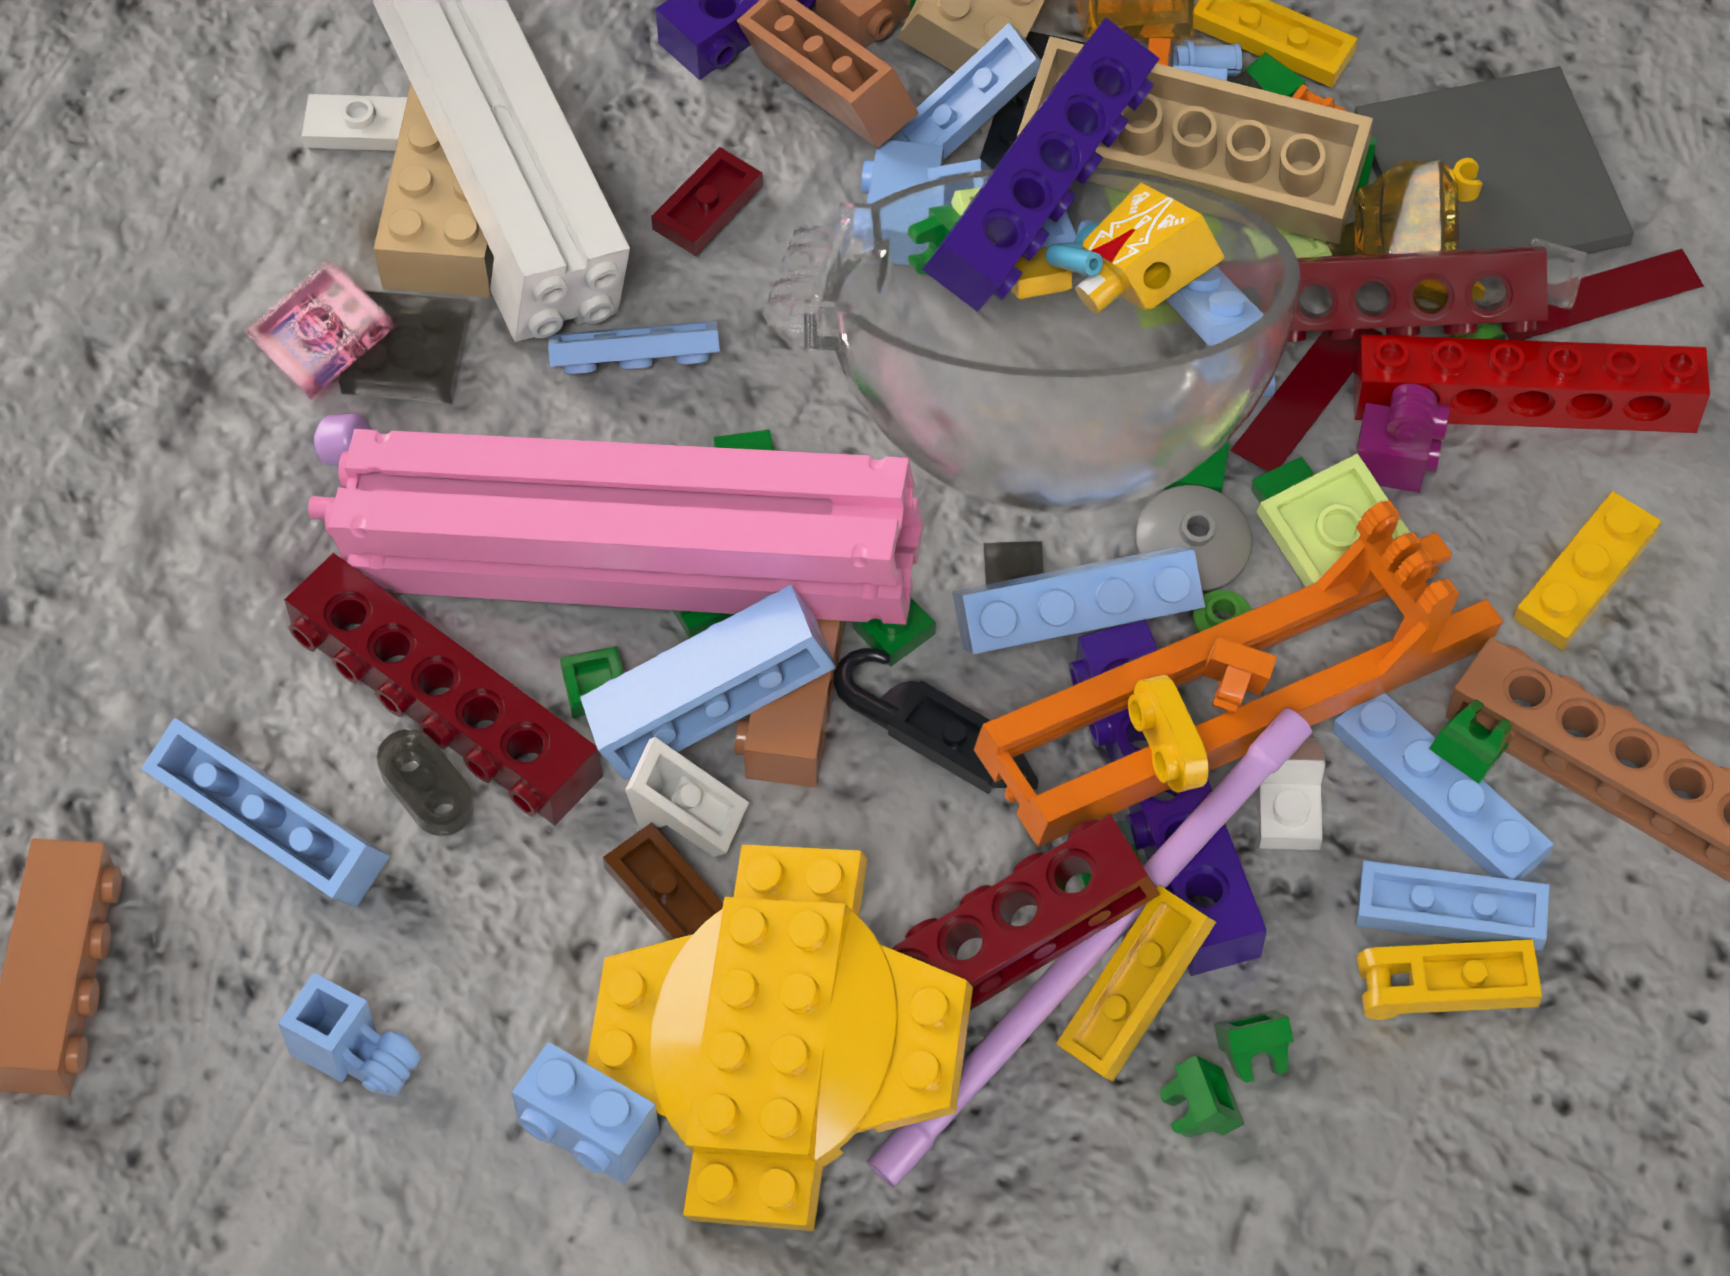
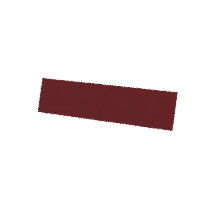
M1681 248L1549 287L1548 321H1536V330L1505 333L1509 340H1525L1704 287Z
M1374 328L1363 329V334L1366 335L1383 334ZM1324 330L1230 451L1268 472L1280 467L1354 372L1360 338L1346 340L1329 339V330Z

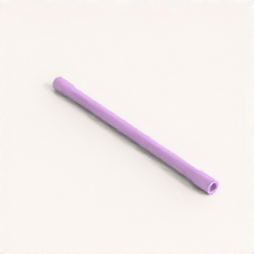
M1284 708L1249 746L1247 754L1144 864L1143 867L1156 889L1158 885L1166 888L1270 774L1278 771L1312 734L1310 725L1303 717L1292 709ZM1146 904L1062 954L965 1058L962 1066L956 1113L897 1128L866 1161L869 1167L883 1181L895 1188L932 1148L936 1137L1136 921Z

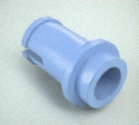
M1185 40L1184 45L1174 46L1172 67L1173 65L1227 68V77L1235 78L1241 73L1240 69H1242L1241 46L1238 43H1233L1232 45H1194L1192 40Z

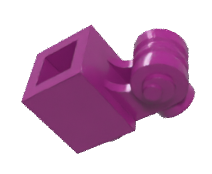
M1404 384L1396 387L1392 392L1391 407L1371 403L1365 404L1356 454L1358 453L1379 486L1420 493L1425 471H1437L1450 406L1438 404L1437 396L1427 387L1418 384Z

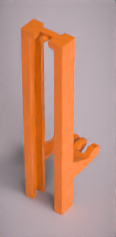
M1390 500L1380 501L1371 508H1368L1361 517L1362 520L1358 522L1356 529L1360 533L1359 538L1316 583L986 722L982 725L974 751L994 782L1004 780L1007 785L1004 792L1006 800L1012 803L1018 801L1019 808L1016 815L1037 847H1040L1069 834L1075 827L1091 819L1101 820L1109 814L1117 813L1171 788L1167 783H1162L1157 778L1152 764L1150 746L1036 795L1018 768L1013 757L1127 709L1128 699L1134 694L1135 685L1139 680L1167 675L1174 682L1175 686L1179 687L1202 677L1208 654L1218 636L1262 651L1390 596L1404 615V619L1393 640L1237 708L1235 714L1226 712L1196 725L1195 727L1207 754L1208 772L1245 756L1249 746L1284 708L1292 709L1303 717L1310 726H1313L1481 651L1490 637L1494 639L1504 621L1487 599L1451 614L1460 593L1449 578L1435 581L1430 585H1427L1426 581L1436 576L1439 570L1437 566L1449 561L1453 555L1437 532L1420 539L1414 532L1404 533L1394 540L1392 534L1401 515Z

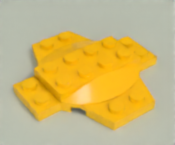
M742 845L734 896L724 897L723 909L707 920L694 934L604 958L586 1064L655 1103L657 1115L666 1117L673 1130L685 1143V1146L693 1151L683 1216L691 1221L814 1231L823 1167L844 1153L840 1148L854 1134L871 1129L879 1133L955 1114L957 1111L973 987L963 978L879 943L872 930L859 918L868 858L860 850Z

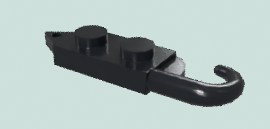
M858 649L851 651L840 660L834 672L833 684L838 697L850 709L888 730L890 737L987 794L993 788L1007 787L1003 779L994 782L974 751L982 725L991 720L922 680L920 682H902L891 688L881 698L855 683L853 677L854 671L860 665L866 662H877L885 665L890 662V655L879 649ZM1024 754L1013 757L1022 774L1027 776L1026 780L1032 789L1037 790L1038 778Z

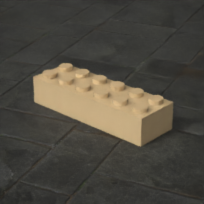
M1052 36L1049 37L1017 137L1081 50L1083 44ZM1156 63L1147 76L1154 83L1153 88L1135 111L1126 106L1121 113L1129 120L1125 128L1109 148L1100 143L1095 150L1103 159L1088 178L1089 180L1131 191L1142 182L1185 205L1340 245L1370 146L1373 118Z

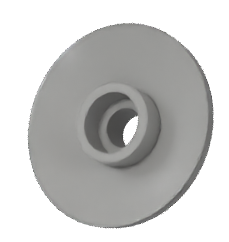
M1196 485L1173 487L1155 496L1142 511L1137 523L1135 536L1138 554L1177 546L1195 549L1202 593L1221 589L1234 581L1243 571L1248 561L1252 544L1250 527L1240 508L1222 493ZM1187 526H1200L1206 530L1207 534L1195 536L1189 532Z

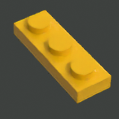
M1199 0L1190 16V27L1231 45L1238 43L1241 49L1259 57L1266 52L1290 70L1333 88L1352 59L1357 48V37L1270 0Z
M1612 491L1518 605L1513 620L1563 651L1656 536L1662 521Z
M1160 885L1157 887L1160 895L1147 902L1056 1043L1102 1077L1112 1082L1216 924L1214 920Z

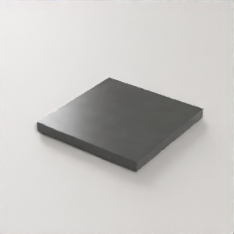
M1560 66L1355 107V114L1373 118L1371 137H1376L1377 143L1372 167L1381 189L1382 184L1385 183L1383 194L1390 212L1413 205L1415 219L1422 218L1421 225L1427 224L1429 226L1428 231L1458 223V240L1426 243L1430 245L1428 250H1424L1426 244L1411 246L1406 249V252H1414L1412 251L1414 247L1419 248L1417 252L1448 248H1458L1449 250L1545 246L1547 262L1631 245L1634 235L1633 229ZM1463 158L1474 159L1479 165L1477 177L1473 180H1480L1483 183L1479 196L1470 202H1461L1455 199V203L1427 213L1425 204L1450 195L1449 185L1410 181L1408 178L1409 169L1411 167L1454 169L1459 160ZM1449 196L1438 200L1436 204L1435 202L1430 203V206L1433 207L1432 209L1454 202L1453 196L1452 198ZM1406 209L1395 213L1397 218H1406L1407 216ZM1454 217L1456 218V222L1451 223L1450 219ZM1406 219L1396 221L1399 228H1404L1401 229L1402 232L1408 235L1414 234V229H1405ZM1425 225L1416 227L1419 228V232L1417 234L1427 232L1423 230V227ZM1456 241L1457 245L1451 247V242ZM1428 279V280H1430V281L1437 282V283H1440V284H1441V282H1439V281H1437V280Z

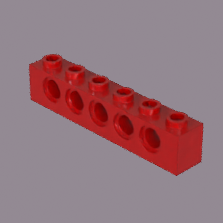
M1361 334L1353 373L1355 420H1362L1366 403L1391 407V396L1396 387L1404 384H1418L1433 391L1437 396L1438 404L1450 406L1447 424L1697 433L1710 397L1706 347Z

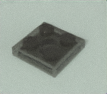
M360 290L359 294L382 316L379 317L377 327L371 332L360 334L361 326L350 329L366 347L358 354H355L348 346L346 347L345 352L351 359L341 368L339 377L341 394L453 404L472 314L470 301L466 299ZM364 306L361 307L358 314L353 316V319L358 317L362 313ZM358 335L374 338L364 342Z

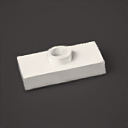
M308 94L302 130L304 148L396 151L407 97Z

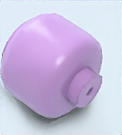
M357 413L332 414L324 417L314 435L315 451L320 461L324 464L339 466L342 453L349 451L354 429L372 430L365 417Z

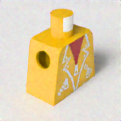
M1141 182L1083 241L1082 249L1099 253L1103 259V266L1097 275H1089L1075 287V290L1082 302L1095 314H1099L1119 296L1143 310L1154 308L1217 265L1225 256L1201 213Z

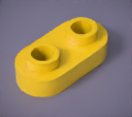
M1167 675L1139 680L1135 685L1134 694L1128 699V712L1134 728L1139 732H1143L1150 746L1152 764L1157 778L1162 783H1167L1177 793L1203 787L1208 779L1207 754L1177 687Z

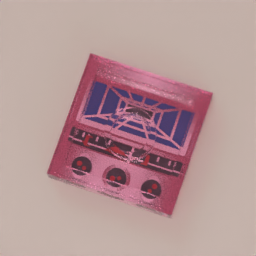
M328 259L244 332L252 343L311 400L396 325L383 309Z

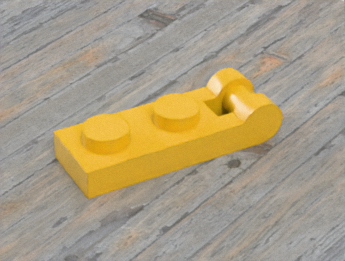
M1533 939L1375 947L1363 950L1357 955L1359 976L1366 979L1367 991L1362 995L1364 1015L1373 1020H1385L1396 1017L1399 1014L1539 1007L1542 999ZM1408 973L1410 986L1392 987V975Z

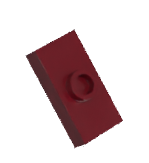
M719 147L651 216L652 230L696 256L763 187V173Z

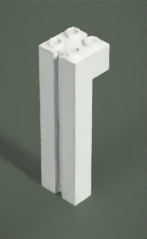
M373 0L378 15L492 251L494 262L490 291L514 341L517 342L532 337H549L561 329L563 321L574 318L577 325L582 323L596 324L606 320L611 315L618 314L630 247L507 0Z

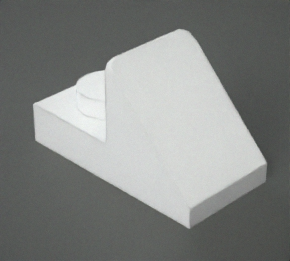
M656 737L649 739L625 789L640 830L651 822L656 828L667 825L713 857L727 853L749 804L747 800Z
M1307 738L1275 773L1270 774L1258 787L1259 848L1320 850L1322 844L1321 783L1325 769V756L1318 738Z

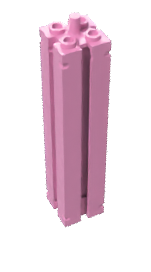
M354 429L349 451L343 452L340 457L338 467L339 481L346 488L338 487L336 498L312 496L308 505L310 519L325 520L326 532L329 536H332L341 558L382 589H391L394 593L736 614L759 602L767 595L776 593L792 584L816 619L868 622L870 619H879L882 623L903 625L907 623L913 589L912 566L917 564L924 526L918 498H913L915 483L909 458L885 456L882 460H874L868 455L391 431L389 434H380L377 430Z

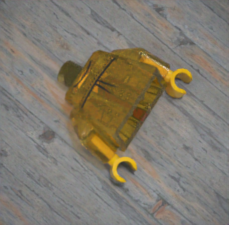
M1463 158L1456 163L1454 169H1450L1447 163H1442L1440 160L1419 161L1406 159L1399 161L1375 180L1374 183L1361 187L1356 192L1355 222L1346 223L1340 245L1328 242L1332 256L1459 250L1458 200L1470 202L1479 196L1483 183L1480 180H1473L1477 177L1479 171L1478 163L1472 158ZM1434 279L1422 281L1414 290L1415 299L1438 306L1442 305L1448 296L1446 287ZM1477 281L1472 288V295L1475 300H1482L1486 291L1482 283Z

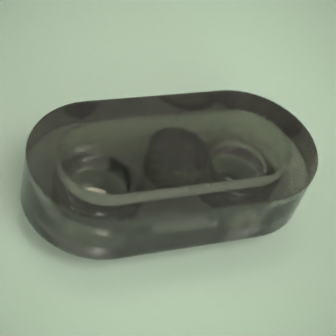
M415 729L396 731L382 741L377 751V764L381 778L420 828L427 833L437 836H447L462 830L470 822L474 812L471 789L436 743L427 734ZM409 762L419 764L415 770L410 772L400 770L404 764ZM442 804L454 806L447 813L438 814L434 812Z

